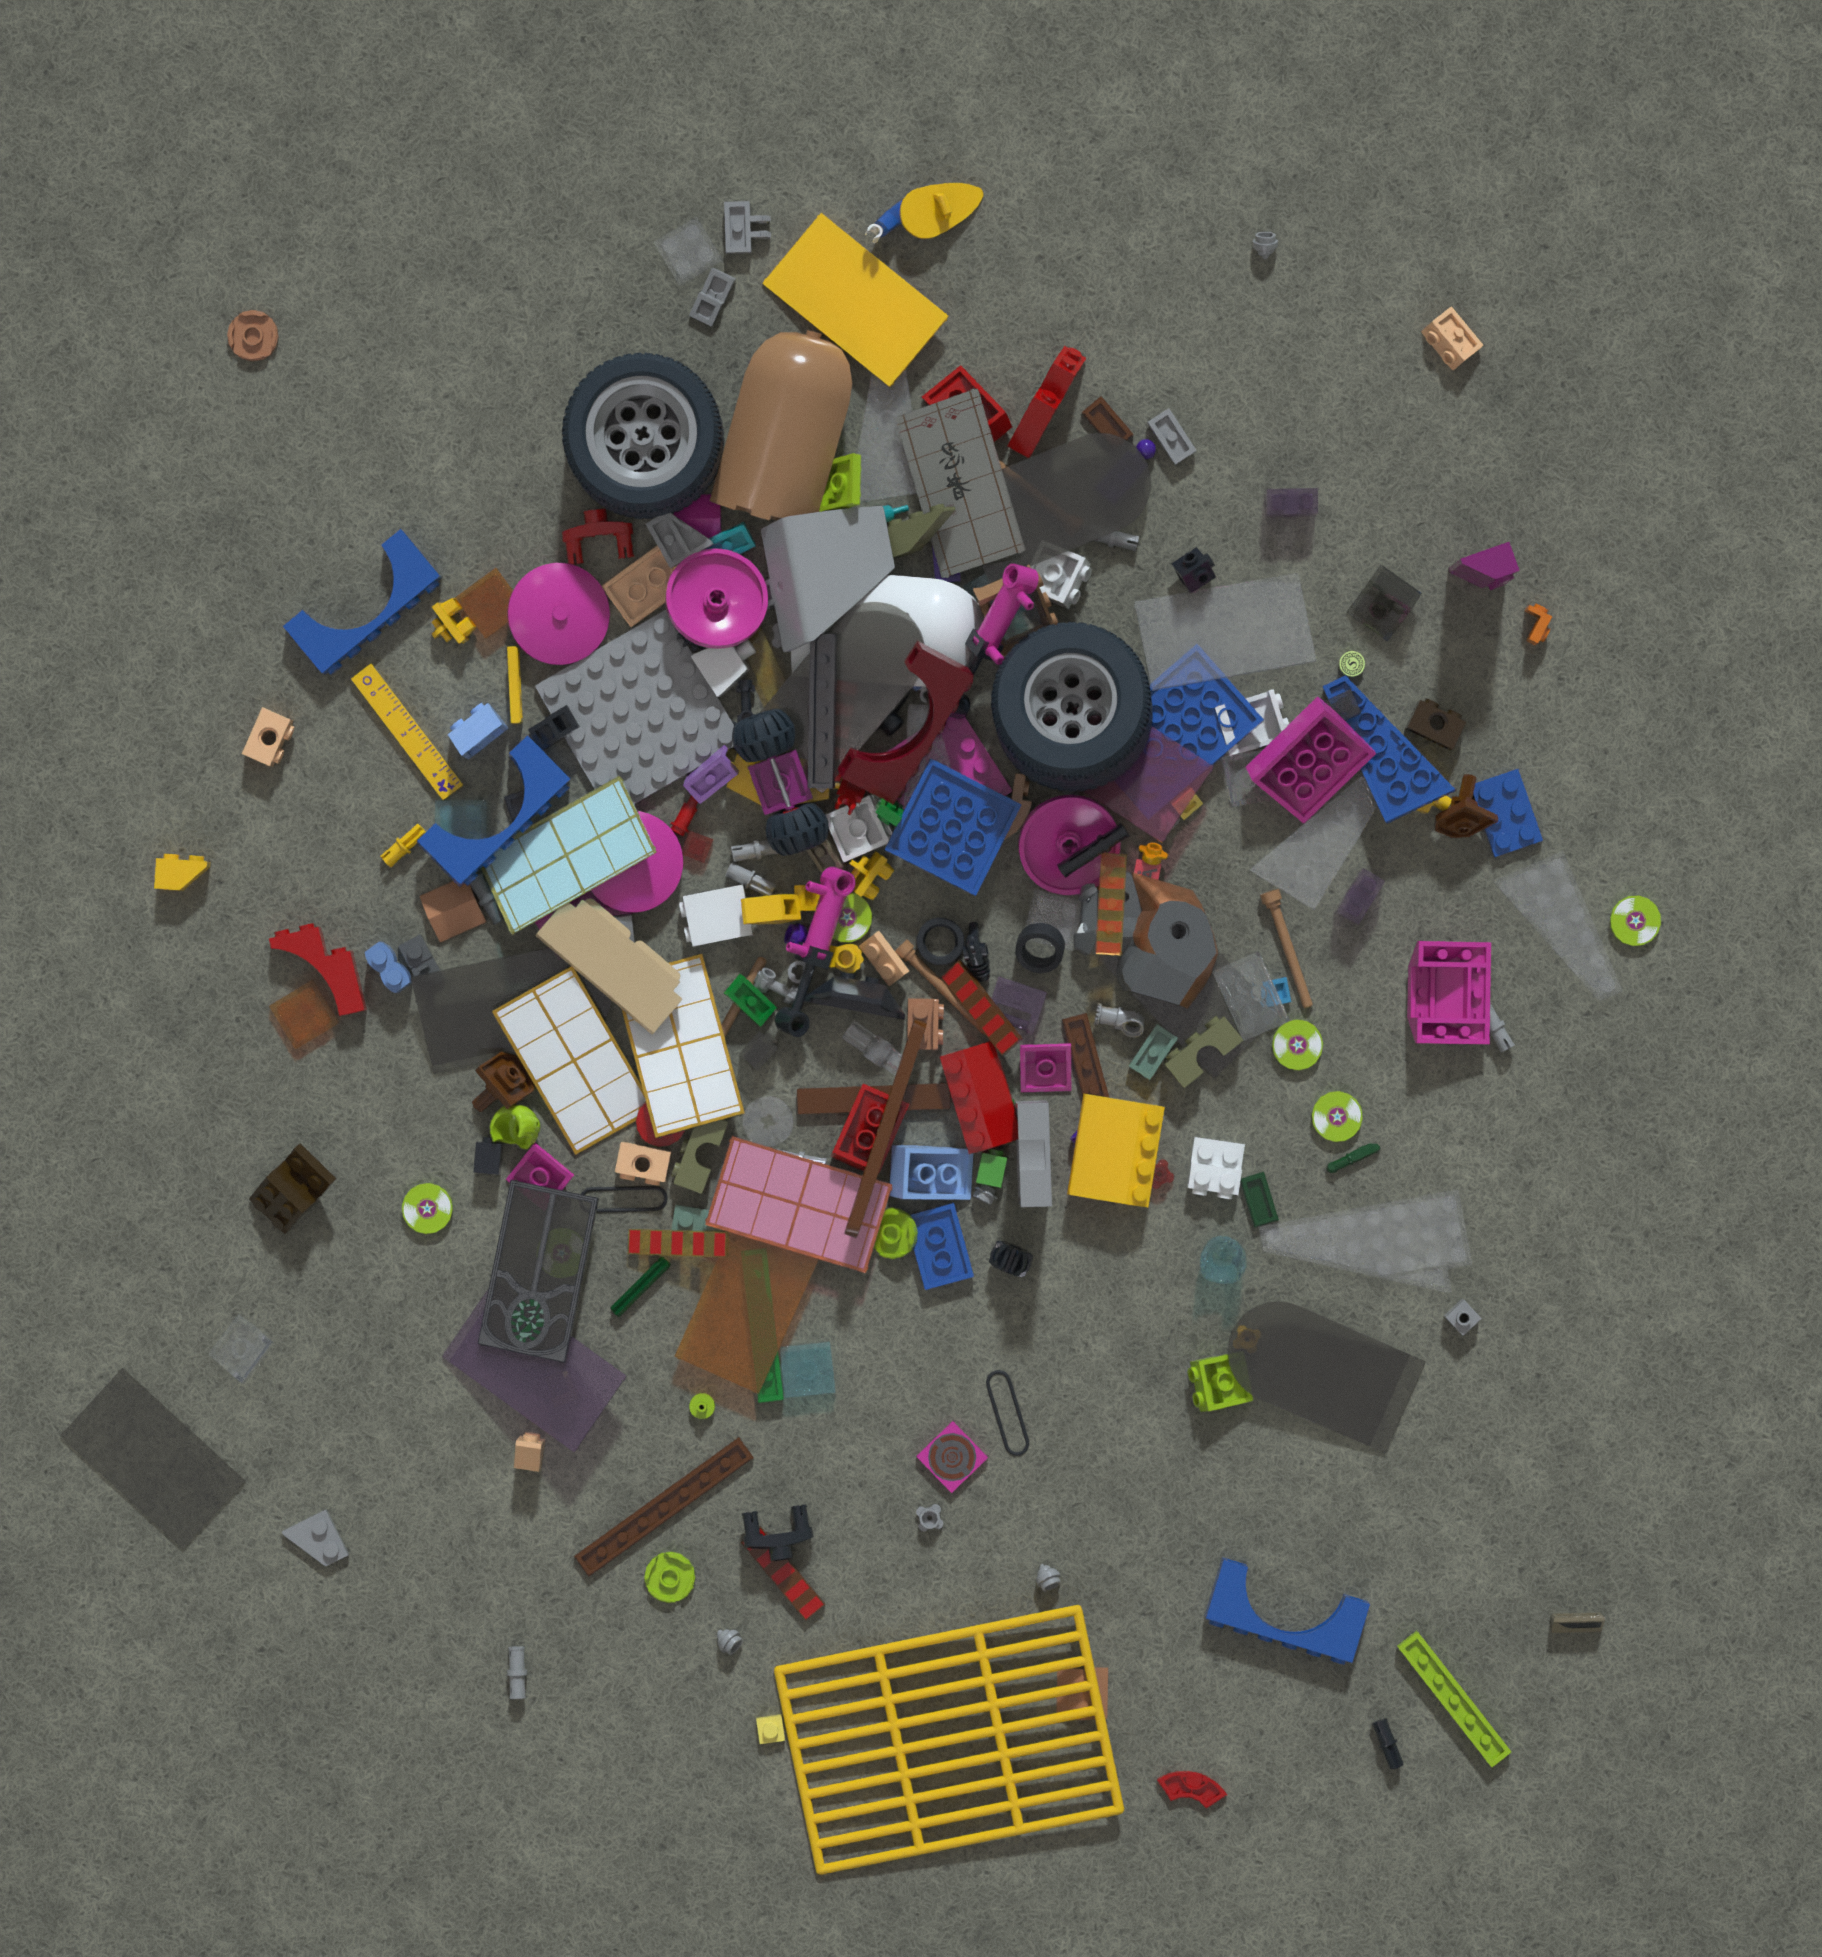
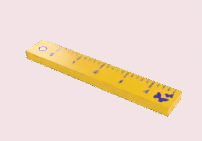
M372 664L351 678L443 801L464 786Z

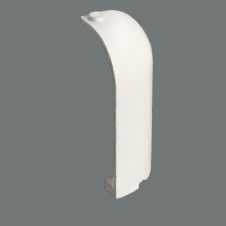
M886 575L822 634H838L837 679L926 687L922 680L910 672L904 663L915 643L919 641L967 667L974 653L965 645V642L972 629H979L984 617L977 601L968 592L955 584L932 578ZM810 643L791 651L792 676L809 677Z

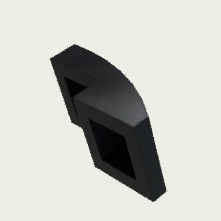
M565 705L528 730L535 743L544 751L574 732L580 726L568 705Z

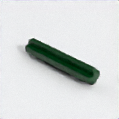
M660 1257L610 1307L611 1311L620 1317L670 1268V1262L665 1257Z

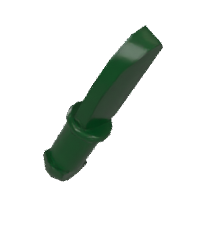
M1378 1144L1361 1146L1350 1154L1347 1153L1346 1156L1328 1163L1326 1167L1327 1172L1336 1173L1348 1165H1353L1379 1152L1381 1147Z

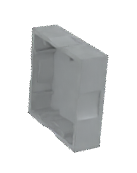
M1046 1100L1015 1101V1110L1018 1117V1140H1016L1018 1203L1020 1207L1052 1206L1049 1103Z

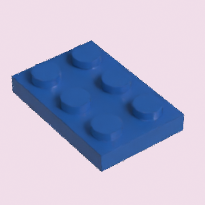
M1519 769L1475 783L1473 798L1477 801L1478 806L1498 815L1499 822L1484 829L1494 857L1543 841Z
M954 1203L910 1214L916 1223L918 1231L914 1252L925 1290L974 1277Z

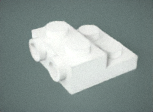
M1043 540L1030 563V567L1039 572L1044 586L1040 587L1041 592L1047 593L1050 602L1067 609L1070 608L1071 604L1075 605L1078 602L1081 594L1079 587L1082 581H1088L1092 572L1090 568L1091 563L1085 557Z
M873 795L863 798L860 804L856 803V807L851 815L847 814L848 806L826 814L829 830L843 862L886 845L893 833L891 824L887 825L877 818L878 814L875 813L877 799H874Z
M1194 1137L1187 1188H1192V1194L1207 1196V1191L1218 1192L1217 1197L1232 1199L1233 1195H1238L1245 1144Z

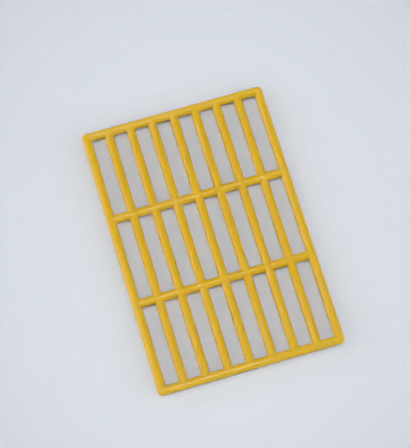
M1080 1605L798 1661L774 1668L815 1870L819 1875L1120 1815L1124 1812L1084 1614ZM1074 1616L1076 1631L990 1649L986 1648L984 1634ZM974 1636L977 1649L975 1652L887 1669L884 1654ZM1079 1641L1082 1656L992 1674L989 1659ZM869 1657L875 1658L877 1672L788 1689L786 1674ZM979 1661L982 1673L980 1677L892 1694L889 1679ZM1084 1666L1087 1681L997 1699L994 1684ZM880 1682L881 1697L793 1714L791 1699ZM982 1686L985 1688L987 1697L985 1702L901 1719L897 1718L895 1704ZM1086 1691L1090 1693L1092 1706L1002 1724L1000 1709ZM885 1706L888 1720L886 1722L798 1739L795 1724ZM990 1711L992 1726L905 1744L902 1742L900 1729ZM1095 1716L1097 1731L1007 1748L1005 1738L1007 1733ZM890 1731L893 1743L891 1747L807 1764L803 1763L801 1749ZM995 1736L998 1751L908 1769L905 1754ZM1100 1741L1103 1756L1013 1774L1010 1762L1012 1758ZM893 1756L896 1758L898 1771L811 1789L808 1787L806 1774ZM1000 1761L1003 1776L913 1794L910 1779ZM1105 1766L1108 1781L1018 1799L1016 1783ZM898 1781L901 1782L903 1796L814 1814L811 1799ZM1002 1786L1006 1787L1008 1801L918 1818L917 1803ZM1105 1791L1111 1792L1113 1806L1023 1823L1021 1808ZM906 1806L909 1821L819 1839L816 1824ZM1011 1811L1013 1826L929 1843L923 1842L922 1828ZM911 1831L914 1846L824 1863L823 1848Z

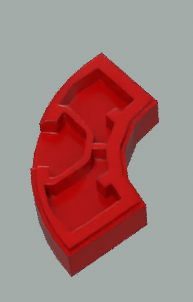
M1176 1771L1157 1779L1170 1801L1178 1798H1192L1199 1801L1207 1809L1227 1796L1225 1790L1216 1781L1198 1772Z

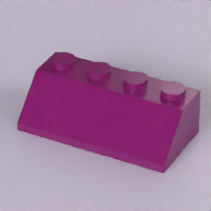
M1510 542L1461 558L1448 568L1451 574L1480 588L1489 586L1490 591L1502 587L1515 579L1514 574L1520 571Z

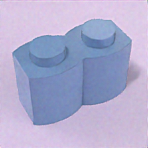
M378 942L365 952L367 962L374 970L380 972L382 982L390 991L399 993L413 983L410 972L404 965L398 963L395 952L388 944Z

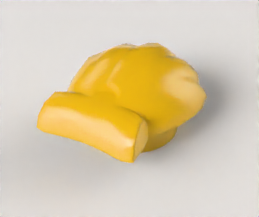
M845 944L838 947L830 945L829 949L833 952L829 967H836L846 973H854L860 968V964L864 959L861 955L862 951L857 945Z

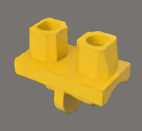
M451 598L443 603H436L432 606L435 613L444 623L442 625L438 618L432 621L436 628L431 634L434 639L442 636L446 642L450 641L452 637L448 633L449 630L458 644H464L470 640L468 636L477 626L469 617L457 623L453 615L463 608L456 598Z
M876 851L870 859L863 855L858 863L854 860L849 862L854 867L851 872L855 877L853 892L860 897L863 895L872 900L880 890L872 883L874 878L879 875L884 880H887L894 872V869L887 863V859Z

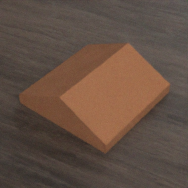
M452 881L419 896L440 943L487 922L471 886H467L465 883L459 887Z
M1084 1667L1057 1671V1687L1087 1681ZM1095 1667L1105 1719H1107L1108 1668ZM1089 1691L1057 1697V1713L1092 1706ZM1095 1716L1076 1720H1093L1095 1719Z

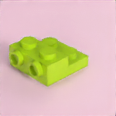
M852 453L833 460L819 512L849 509L860 505L861 455Z
M1244 1351L1207 1357L1190 1362L1191 1367L1188 1368L1187 1373L1189 1380L1192 1383L1194 1382L1196 1392L1193 1393L1192 1398L1194 1405L1199 1408L1200 1412H1209L1253 1401Z

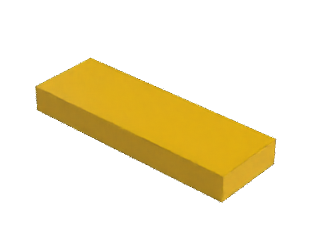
M516 646L507 647L511 724H522L520 653Z

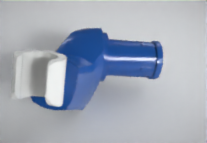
M902 200L892 206L874 224L868 227L865 235L870 232L874 233L876 236L872 241L873 243H877L880 237H884L902 223L899 213Z

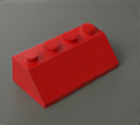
M989 1041L940 1056L969 1154L1018 1140L1017 1113L998 1051L992 1042Z

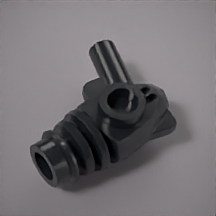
M970 922L969 935L966 939L967 946L963 947V955L965 961H970L968 967L978 982H983L990 978L991 972L988 947L986 942L981 943L979 924L977 922Z

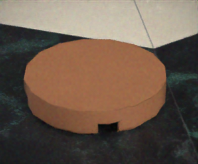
M250 310L240 313L230 323L227 337L229 346L236 355L243 360L254 362L264 360L273 353L277 347L279 334L272 318L263 312Z

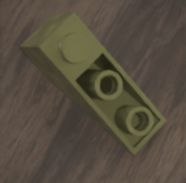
M938 504L930 507V512L923 514V511L909 514V520L902 522L900 518L887 522L893 559L921 551L956 510L955 506L945 507L944 504Z

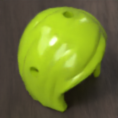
M515 1104L509 1109H506L505 1106L501 1107L493 1116L489 1127L492 1142L499 1141L507 1144H517L522 1149H528L536 1142L541 1125L536 1114L531 1109Z

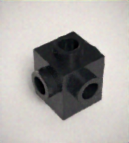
M1197 547L1171 563L1179 580L1190 594L1216 578L1212 567L1215 566L1213 560L1208 553L1203 555Z

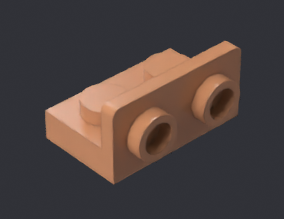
M908 998L907 1039L914 1019L927 1023L919 1047L921 1050H938V1045H943V1030L938 1029V1019H943L944 1004H939V999Z

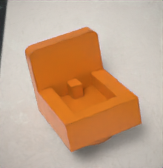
M1535 604L1534 607L1529 605L1525 609V612L1538 618L1526 639L1527 642L1533 645H1537L1539 641L1544 642L1550 632V628L1547 626L1552 616L1548 615L1549 610L1541 605Z

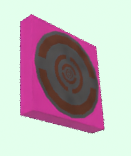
M954 1421L946 1426L916 1455L951 1493L988 1458Z

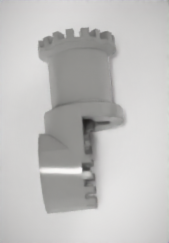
M1097 1003L1096 1011L1098 1013H1096L1094 1025H1099L1100 1023L1114 1026L1115 1029L1121 1030L1128 1037H1138L1143 1033L1145 1018L1142 1014L1139 1015V1012L1123 1010V1007L1102 1006L1101 1003ZM1136 1022L1140 1026L1131 1028L1127 1023Z

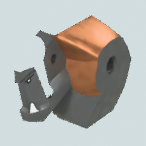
M1121 872L1117 878L1123 879V890L1110 889L1109 899L1122 900V912L1108 911V921L1121 922V933L1098 932V890L1095 884L1082 886L1078 900L1081 902L1080 927L1077 933L1073 934L1074 949L1085 956L1106 955L1105 953H1097V942L1119 943L1120 954L1116 973L1122 991H1133L1178 1004L1188 1009L1209 979L1218 956L1213 930L1203 906L1194 891L1133 872Z

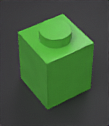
M988 1149L987 1153L982 1152L976 1183L1001 1188L1007 1157L1002 1156L1003 1151Z

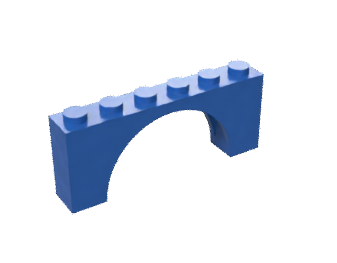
M402 529L381 545L392 565L394 576L393 590L385 609L374 620L354 629H333L317 623L302 610L283 626L322 674L325 675L328 672L330 675L334 674L342 667L340 663L347 656L350 659L356 656L362 650L360 646L365 641H374L381 635L380 629L386 624L392 626L401 618L400 612L405 608L411 610L421 601L419 597L427 591L430 594L440 586L438 581L442 577Z
M528 735L509 752V757L517 766L524 785V800L521 810L509 827L489 838L465 839L446 832L435 823L417 840V844L459 887L464 883L469 886L478 877L476 872L482 866L488 868L497 859L494 855L501 848L505 851L514 843L515 840L512 837L519 831L524 833L533 824L531 819L537 813L542 816L552 806L549 802L555 796L561 798L570 789L568 786L570 778Z
M1222 1557L1204 1615L1206 1619H1209V1624L1223 1628L1224 1624L1234 1627V1632L1248 1635V1632L1258 1634V1639L1272 1643L1273 1639L1282 1641V1646L1296 1650L1297 1646L1307 1649L1306 1653L1312 1656L1321 1657V1654L1331 1656V1661L1345 1665L1346 1661L1353 1663L1370 1606L1368 1601L1343 1594L1336 1610L1318 1626L1304 1631L1280 1630L1264 1622L1252 1609L1246 1592L1248 1566Z

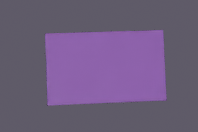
M725 745L686 776L683 786L699 804L738 775L739 770L726 757L728 748Z

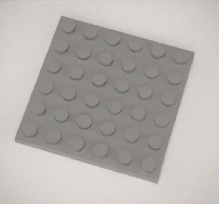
M667 609L595 650L584 659L571 664L535 685L551 714L568 705L580 727L566 736L565 739L595 791L621 777L634 805L699 767L722 746L725 745L728 750L734 747L732 741L734 725L720 700L691 658L693 654L688 645L683 647L684 640L677 639L678 631L675 630Z

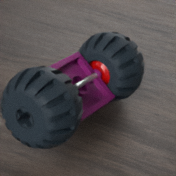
M772 709L755 714L736 723L733 727L732 741L738 755L746 762L760 761L749 765L748 770L764 814L767 815L781 810L771 815L766 822V838L772 849L779 855L788 856L809 850L823 843L828 836V819L823 810L815 803L798 804L812 799L813 795L810 788H808V781L797 750L783 753L789 750L795 742V727L789 716L781 709Z

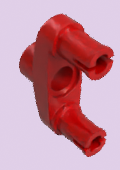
M606 509L584 511V525L562 532L563 543H566L567 564L575 565L574 554H576L577 564L584 563L581 541L583 538L595 537V535L613 534V536H616L618 559H625L624 548L627 550L628 558L635 557L631 537L634 534L632 523L608 522Z

